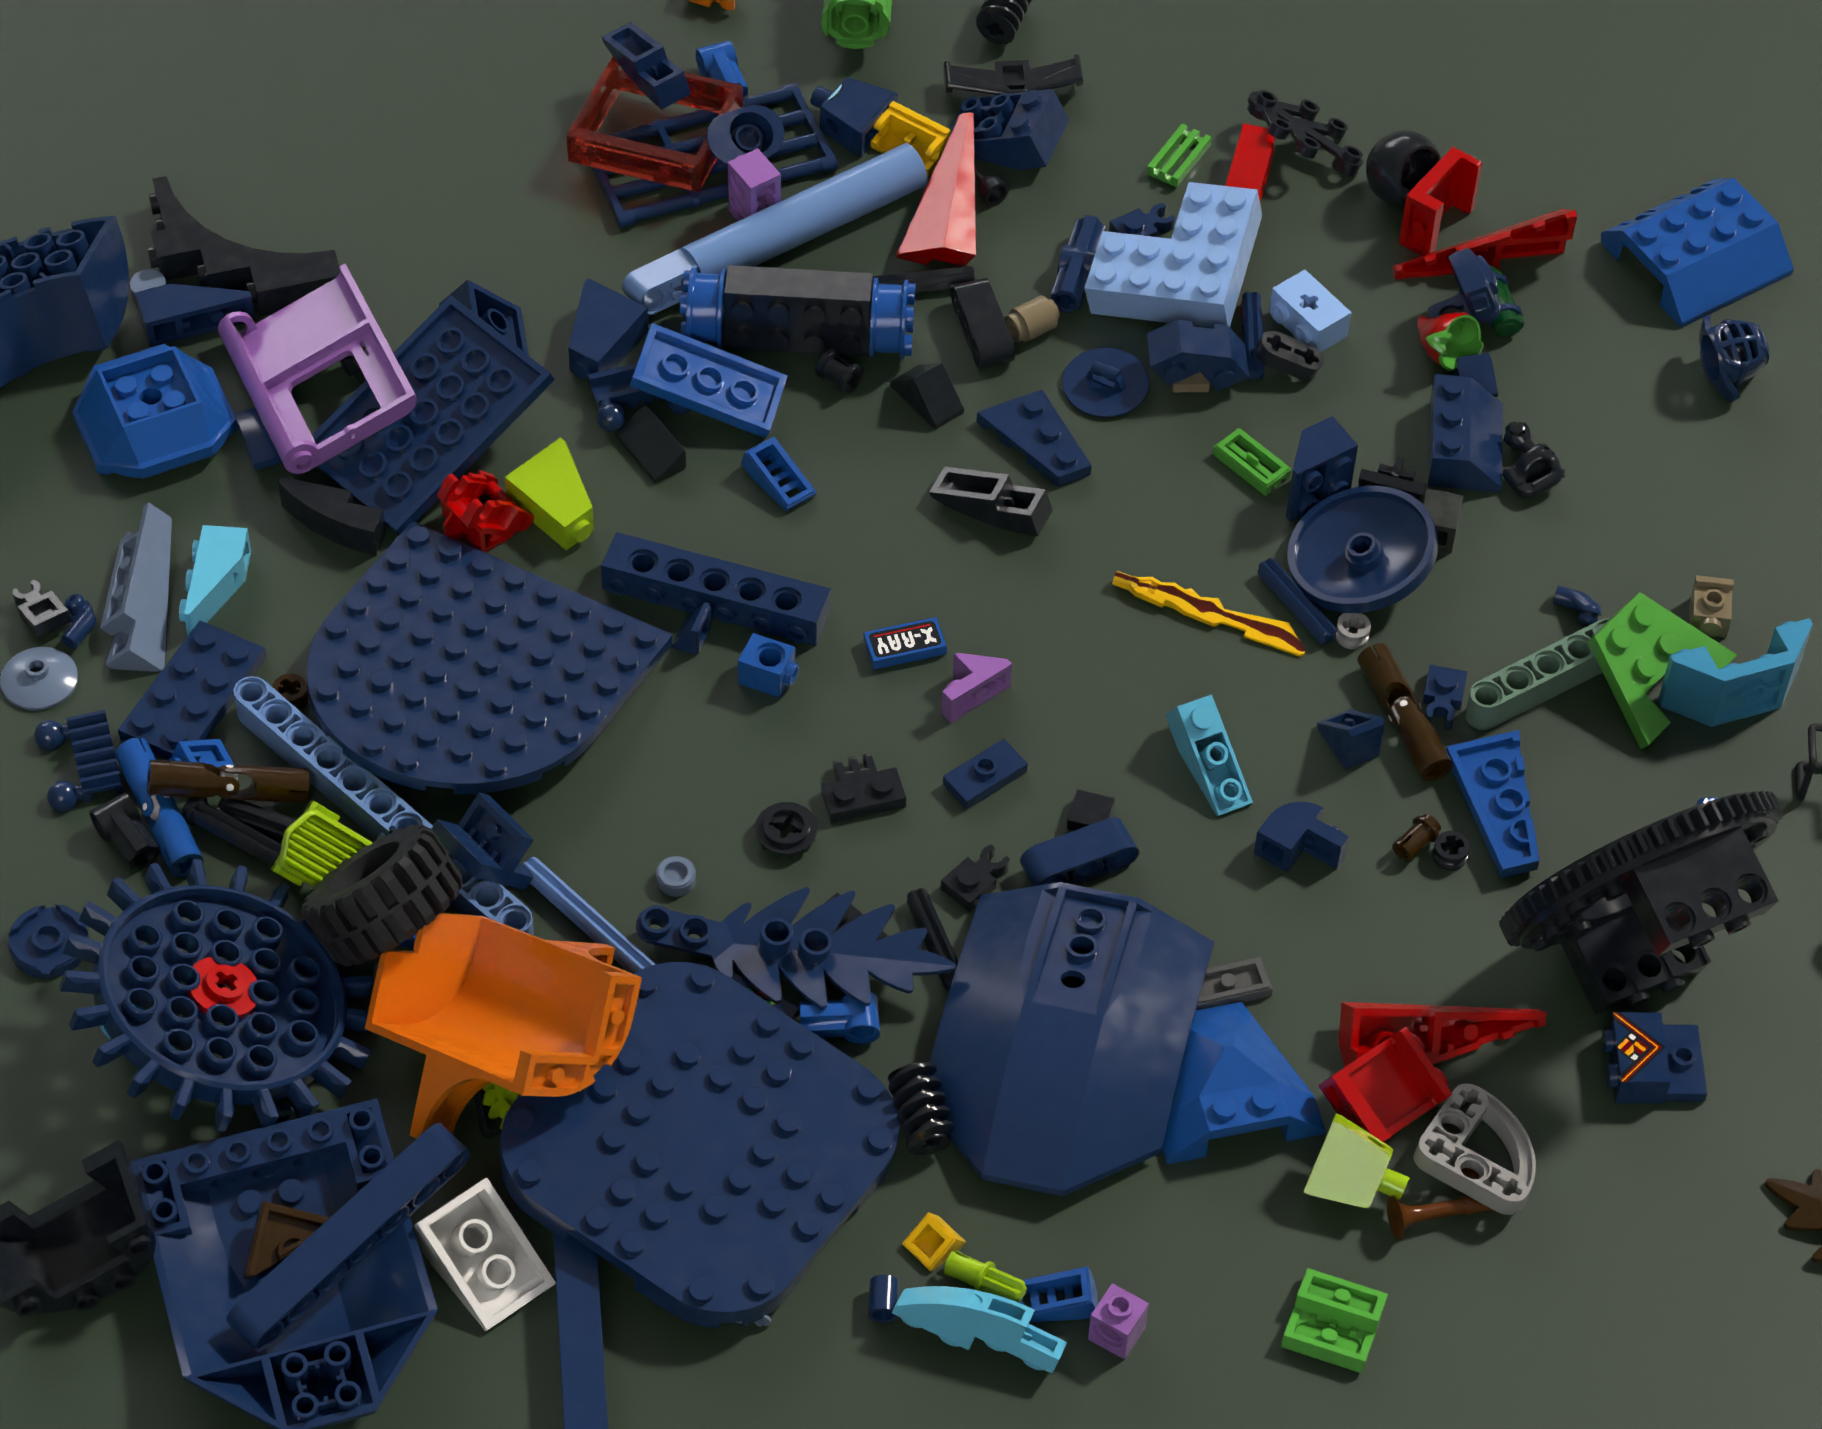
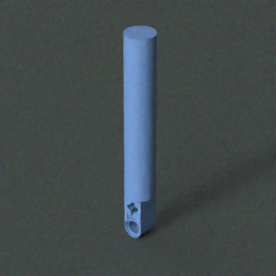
M904 143L633 270L624 279L622 290L628 298L648 307L649 315L660 312L679 303L681 294H688V292H683L684 270L691 271V268L695 267L697 273L721 274L722 269L727 270L728 265L756 267L925 187L927 184V172L924 163L915 148L908 143Z

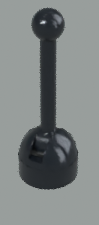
M975 169V179L979 182L977 191L980 198L990 207L997 206L1003 202L1009 190L1007 184L996 176L983 177Z

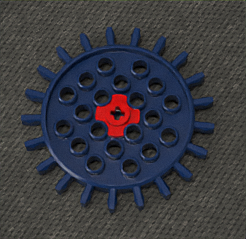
M193 859L187 873L188 885L171 887L158 863L150 864L144 880L152 894L140 898L119 877L115 878L110 885L107 896L123 911L118 917L113 916L90 901L85 904L78 921L105 937L101 943L70 933L62 954L94 964L93 972L65 970L59 984L60 992L93 994L95 1006L75 1009L69 1026L74 1031L103 1025L111 1040L104 1042L98 1047L92 1062L98 1068L124 1055L139 1069L134 1074L127 1092L133 1099L145 1091L149 1083L154 1080L162 1086L177 1092L171 1102L170 1118L178 1121L187 1110L191 1098L215 1103L217 1131H226L234 1114V1105L253 1104L261 1126L266 1127L276 1123L279 1115L274 1101L284 1097L290 1099L303 1117L315 1114L320 1103L307 1088V1085L313 1080L338 1099H341L346 1094L352 1081L329 1063L332 1056L361 1070L365 1066L372 1050L342 1035L344 1029L372 1034L371 1031L365 1029L368 1012L347 1008V998L367 996L374 984L373 977H341L337 967L339 963L332 960L305 919L299 921L282 909L288 899L289 884L282 882L273 891L269 901L245 892V886L248 882L247 867L239 865L231 878L229 888L207 885L206 872L202 860ZM181 917L188 918L191 921L184 920ZM221 925L227 926V927H229L230 929H226V928L222 927ZM260 933L266 934V935H268L270 938L265 937V936H263V935L260 934ZM138 940L145 941L146 943H148V945H145L139 942ZM178 948L184 949L188 951V953H185L179 950ZM218 956L224 957V958H226L228 961L222 960V959L219 958ZM259 965H263V966L267 967V969H264V968L260 967ZM136 972L142 973L146 975V977H142L138 975ZM176 980L182 981L186 983V985H182L178 983ZM256 996L262 997V998H264L266 1001H262V1000H260L259 998H257ZM132 1004L139 1005L143 1007L144 1010L138 1009ZM296 1004L302 1005L306 1009H302L298 1007ZM174 1013H179L183 1015L184 1018H181L175 1015ZM216 1022H222L224 1026L219 1025ZM255 1029H260V1030H262V1031L264 1032V1034L259 1033V1032L256 1031ZM294 1036L300 1037L306 1042L300 1041L296 1039ZM171 1045L180 1047L182 1051L174 1049ZM212 1053L222 1056L223 1059L215 1057ZM252 1061L261 1063L263 1067L254 1064Z

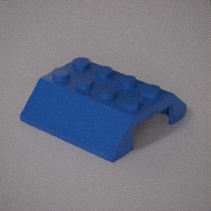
M1735 178L1711 180L1701 185V187L1692 189L1690 194L1677 196L1645 213L1635 216V220L1624 221L1618 224V226H1614L1601 233L1603 246L1615 259L1620 258L1622 247H1627L1664 285L1659 305L1681 328L1793 274L1794 271L1779 223Z

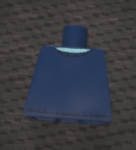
M846 78L833 92L822 86H817L812 93L810 103L820 108V129L822 132L862 158L871 148V140L879 132L873 128L875 122L889 108V104L892 101L898 103V93L859 80Z

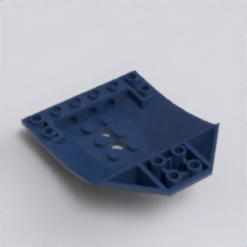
M1063 882L982 894L980 896L952 980L930 1062L934 1063L937 1067L936 1073L931 1077H938L942 1083L936 1091L943 1092L946 1096L945 1102L940 1106H947L951 1112L945 1120L952 1121L955 1125L954 1131L947 1136L982 1180L1063 1197L1162 1153L1163 1141L1189 1034L1214 947L1213 940L1138 897ZM1076 948H1085L1091 952L1078 954L1074 950ZM1068 976H1075L1082 979L1084 984L1078 988H1069L1063 985L1061 981Z
M377 1098L130 1161L156 1238L153 1258L183 1380L274 1429H321L376 1414L439 1312L411 1217H409L266 1349L257 1352L226 1322V1317L233 1306L278 1266L275 1264L250 1280L243 1279L256 1219L262 1201L330 1218L394 1160Z

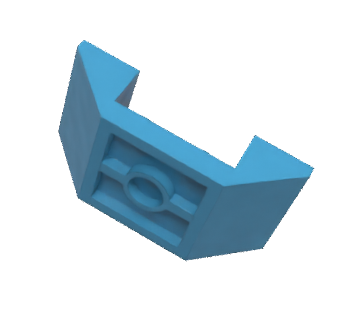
M1808 618L1797 622L1788 621L1775 627L1767 654L1740 664L1731 663L1722 669L1717 668L1705 646L1692 650L1683 649L1670 655L1658 698L1660 707L1710 727L1780 709L1799 670L1813 625L1811 619Z

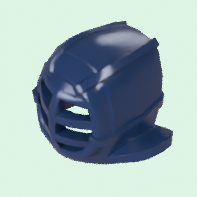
M1711 315L1704 316L1699 334L1700 358L1704 372L1709 382L1714 384L1716 390L1725 399L1735 402L1740 399L1736 387L1747 382L1768 363L1771 357L1768 341L1761 330L1762 327L1753 322L1726 319L1719 325L1712 327Z

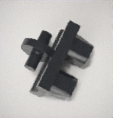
M1396 457L1394 466L1380 463L1378 472L1361 469L1358 487L1386 486L1404 491L1415 497L1422 504H1424L1426 485L1414 482L1416 472L1403 469L1404 458Z

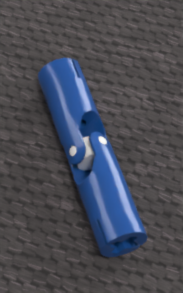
M143 738L126 740L115 751L117 762L148 823L153 838L159 846V850L171 875L179 878L186 877L193 859H201L202 863L204 862L202 854L174 797L147 794L149 760H156L148 742Z

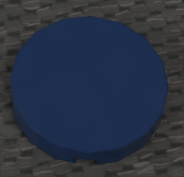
M55 904L56 908H45V905H41L21 914L10 928L8 941L11 959L19 970L32 977L52 978L64 975L65 970L77 968L83 960L62 953L70 933L89 939L87 925L78 921L80 918L78 912L67 906Z

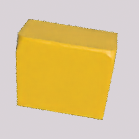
M928 1212L903 1241L902 1245L929 1271L933 1272L947 1260L952 1251H959L966 1241L941 1217Z

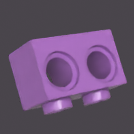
M758 148L728 162L729 212L739 221L781 201V174Z

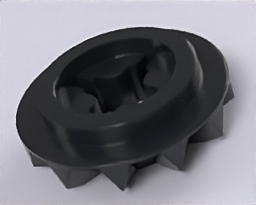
M780 802L773 804L760 813L755 823L756 839L761 843L763 850L769 849L773 851L776 858L780 854H789L794 858L797 852H808L810 845L817 840L818 824L815 816L809 809L797 803ZM791 821L793 833H789L784 839L781 838L780 830H784Z

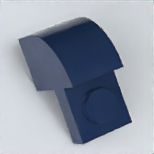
M1292 802L1275 809L1259 828L1254 854L1286 872L1289 871L1303 851L1338 869L1345 860L1349 836L1342 833L1336 826L1327 825L1321 821L1323 807L1309 802Z

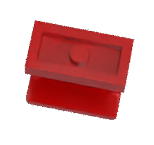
M1452 147L1406 195L1399 244L1420 256L1435 252L1441 218L1450 207L1454 206L1467 214L1474 210L1482 162Z
M1404 1027L1318 1085L1337 1114L1342 1115L1382 1142L1452 1095L1445 1075L1441 1070L1433 1066L1425 1054L1422 1041L1418 1036L1411 1033L1407 1027Z

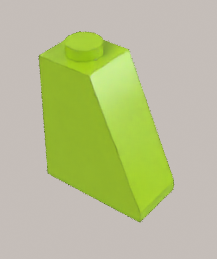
M561 437L505 476L506 493L520 508L529 510L534 516L533 523L566 551L576 543L585 541L594 531L592 504L568 446Z

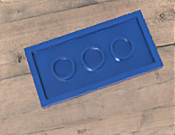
M652 323L629 386L760 437L767 438L788 376Z

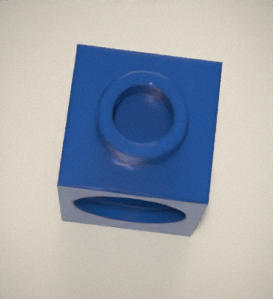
M752 633L738 659V684L781 698L787 685L792 686L799 672V664L795 663L794 646Z

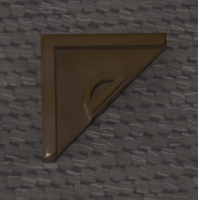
M262 1201L256 1219L243 1279L250 1280L287 1258L322 1226L329 1217Z

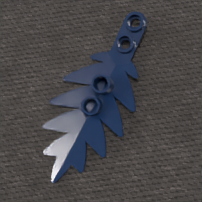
M804 887L773 902L746 922L745 920L752 906L749 902L739 906L722 922L709 920L700 915H688L668 910L659 905L646 908L638 915L636 920V932L643 941L710 958L716 970L731 978L733 976L734 964L739 973L752 987L775 1004H779L782 999L779 970L804 998L819 1009L824 1010L828 1005L824 973L842 992L860 1004L869 1006L872 1001L869 975L889 987L910 994L914 989L913 976L952 972L955 969L954 962L937 954L919 949L927 935L926 928L911 929L878 940L894 912L895 906L893 904L872 910L836 931L855 898V891L846 892L829 900L803 916L792 926L791 924L810 894L808 887ZM659 925L662 929H652L649 926ZM696 934L700 936V939H693L688 936Z

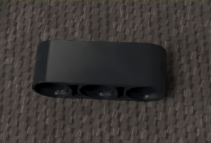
M983 278L951 285L950 294L954 312L977 368L1013 362L1015 360L1013 340L989 280Z

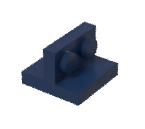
M478 793L458 825L437 820L431 828L444 848L474 878L526 890L532 881L533 876L519 862L534 839L489 795Z

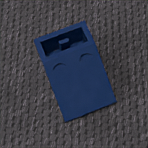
M1053 89L1030 90L1021 93H1002L994 96L964 99L949 129L951 130V135L956 124L955 121L960 114L974 113V158L1011 169L1022 170L1047 167L1069 119Z

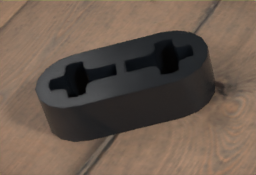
M1273 330L1263 333L1254 348L1255 355L1261 363L1305 381L1315 378L1324 364V357L1317 348Z

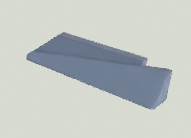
M148 502L142 508L143 512L139 530L135 534L127 531L121 539L117 551L100 629L111 636L115 634L106 660V666L110 669L160 672L165 667L172 519L169 515Z

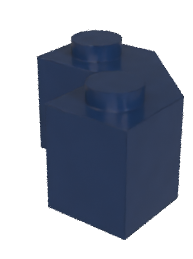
M1178 319L1147 333L1150 367L1168 386L1199 372L1217 391L1249 378L1245 344L1228 325L1213 324L1212 329L1193 327L1192 321Z

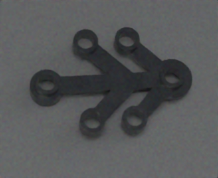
M1266 90L1250 93L1247 99L1249 103L1247 110L1255 118L1266 121L1270 135L1277 139L1285 140L1289 133H1291L1297 145V152L1310 159L1315 158L1321 147L1335 156L1332 162L1335 170L1345 176H1357L1363 164L1362 152L1349 145L1341 148L1323 136L1326 135L1336 140H1342L1348 130V125L1337 118H1330L1327 124L1315 122L1320 107L1310 100L1304 99L1297 106L1279 102L1273 93Z

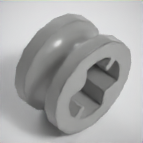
M1362 613L1342 614L1337 622V642L1348 649L1364 647L1369 640L1370 620ZM1349 627L1357 628V633H1350Z

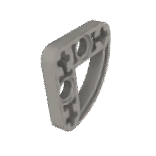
M1461 1084L1453 1090L1452 1095L1446 1100L1420 1137L1413 1156L1416 1165L1424 1172L1504 1215L1516 1214L1523 1208L1532 1188L1536 1172L1533 1146L1520 1121L1501 1101L1473 1084ZM1466 1102L1471 1103L1466 1114L1460 1110ZM1481 1120L1487 1123L1503 1141L1510 1154L1514 1173L1464 1146ZM1441 1124H1453L1460 1129L1461 1133H1449L1444 1130ZM1432 1151L1437 1153L1436 1156L1431 1154ZM1451 1160L1455 1162L1454 1166L1450 1165ZM1461 1169H1473L1479 1173L1481 1178H1468L1462 1173ZM1488 1181L1492 1182L1490 1187L1487 1186ZM1509 1192L1511 1195L1507 1196L1504 1193Z

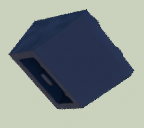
M1333 416L1301 432L1292 470L1286 518L1289 521L1304 516L1313 506L1325 498L1351 489L1358 444Z

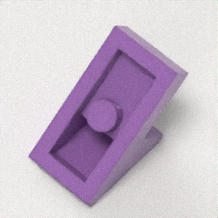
M955 653L953 655V676L956 680L949 683L942 691L941 714L950 723H953L1010 688L1012 663L1004 658Z

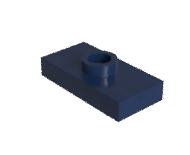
M1002 739L943 776V785L968 809L1028 771V763L1005 739Z
M1663 1025L1671 1081L1665 1101H1705L1708 1093L1698 1025Z

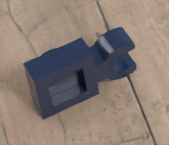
M1164 203L1154 205L1148 214H1144L1139 208L1110 220L1109 231L1158 237V232L1165 233L1174 229L1176 217L1172 215L1168 218H1162L1165 216L1166 206Z
M1436 665L1429 666L1423 703L1429 704L1426 708L1425 717L1430 723L1434 716H1442L1446 719L1445 729L1450 730L1452 728L1455 718L1454 709L1461 710L1468 671Z

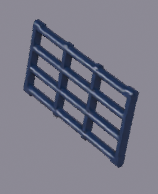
M796 82L783 85L780 89L727 103L723 101L709 108L664 120L656 119L649 124L600 137L592 136L580 140V147L592 167L619 228L635 225L638 221L682 209L698 208L701 204L729 197L728 183L695 191L691 182L693 179L728 170V164H724L719 159H713L684 167L679 158L682 155L708 149L707 135L672 144L667 133L710 122L721 114L745 106L760 105L766 107L793 100L797 108L796 111L777 115L783 123V128L805 123L809 134L784 140L779 150L767 159L817 146L822 156L777 169L781 174V183L818 172L826 173L838 169L837 159L832 150H830ZM654 136L658 137L662 147L600 163L596 154L598 151ZM668 159L673 167L672 171L613 187L607 177L608 175ZM678 183L681 184L685 192L684 195L624 211L619 202V199Z

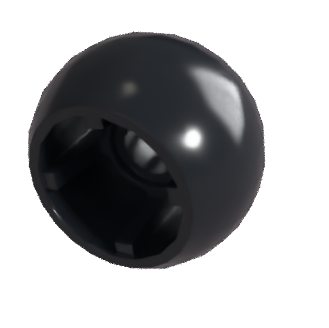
M1396 131L1385 135L1374 145L1368 155L1366 162L1368 184L1375 195L1383 202L1396 207H1405L1406 195L1441 160L1439 151L1427 137L1417 132Z

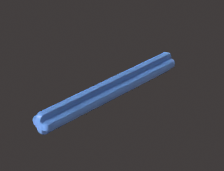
M530 857L526 862H523L522 866L533 876L530 884L596 943L614 947L613 958L628 972L634 974L641 969L656 965L538 858Z

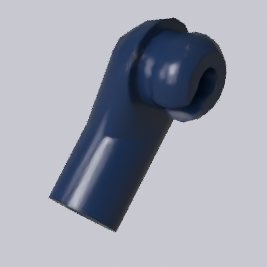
M1558 585L1553 604L1579 610V624L1589 626L1597 622L1599 616H1602L1601 606L1588 594Z
M73 594L65 601V607L69 611L72 625L62 635L61 640L71 649H76L96 624L92 605L88 600H84L81 594Z

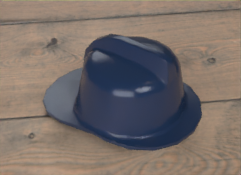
M751 105L721 114L713 119L708 126L706 138L709 149L714 156L724 164H728L729 161L757 148L766 158L770 157L783 144L785 132L783 123L775 112L764 106Z

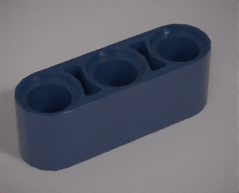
M1112 817L1030 847L1022 854L1020 864L1033 886L1058 882L1079 885L1129 866L1137 859L1140 852L1123 821L1118 817Z

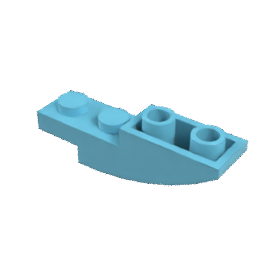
M948 1286L907 1288L903 1290L892 1311V1314L901 1317L902 1321L907 1325L932 1332L950 1346L969 1350L975 1337L983 1340L991 1349L1000 1352L1006 1351L1022 1359L1027 1366L1035 1370H1045L1053 1374L1067 1344L1066 1341L1029 1324L1035 1312L1034 1309L998 1295L973 1289Z

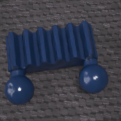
M637 363L588 374L589 387L598 407L597 423L605 431L615 432L623 427L626 420L625 405L629 404L632 409H636L641 401L647 406L651 404L653 398H658L660 402L665 401V399L629 386ZM667 401L669 409L676 414L683 415L691 411V409Z
M105 710L66 718L67 724L63 725L55 720H45L38 724L34 732V739L37 745L44 750H56L62 746L65 740L71 739L81 783L80 785H74L69 781L55 782L47 793L48 803L53 809L60 812L69 811L80 800H85V802L92 801L91 794L115 789L116 796L124 793Z

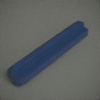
M1247 291L1242 295L1241 301L1243 343L1246 348L1249 378L1247 379L1259 381L1264 377L1265 364L1261 363L1256 357L1254 349L1263 335L1261 295L1258 292L1250 293Z
M1268 558L1261 562L1258 566V575L1314 638L1322 645L1333 641L1336 637L1337 628L1276 560Z

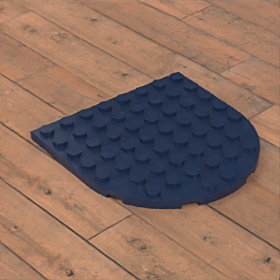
M411 522L322 622L309 650L307 691L310 706L326 736L330 735L343 748L345 756L367 771L396 784L426 791L427 786L454 789V794L498 792L542 779V773L560 764L565 767L585 752L672 646L673 634L416 522Z

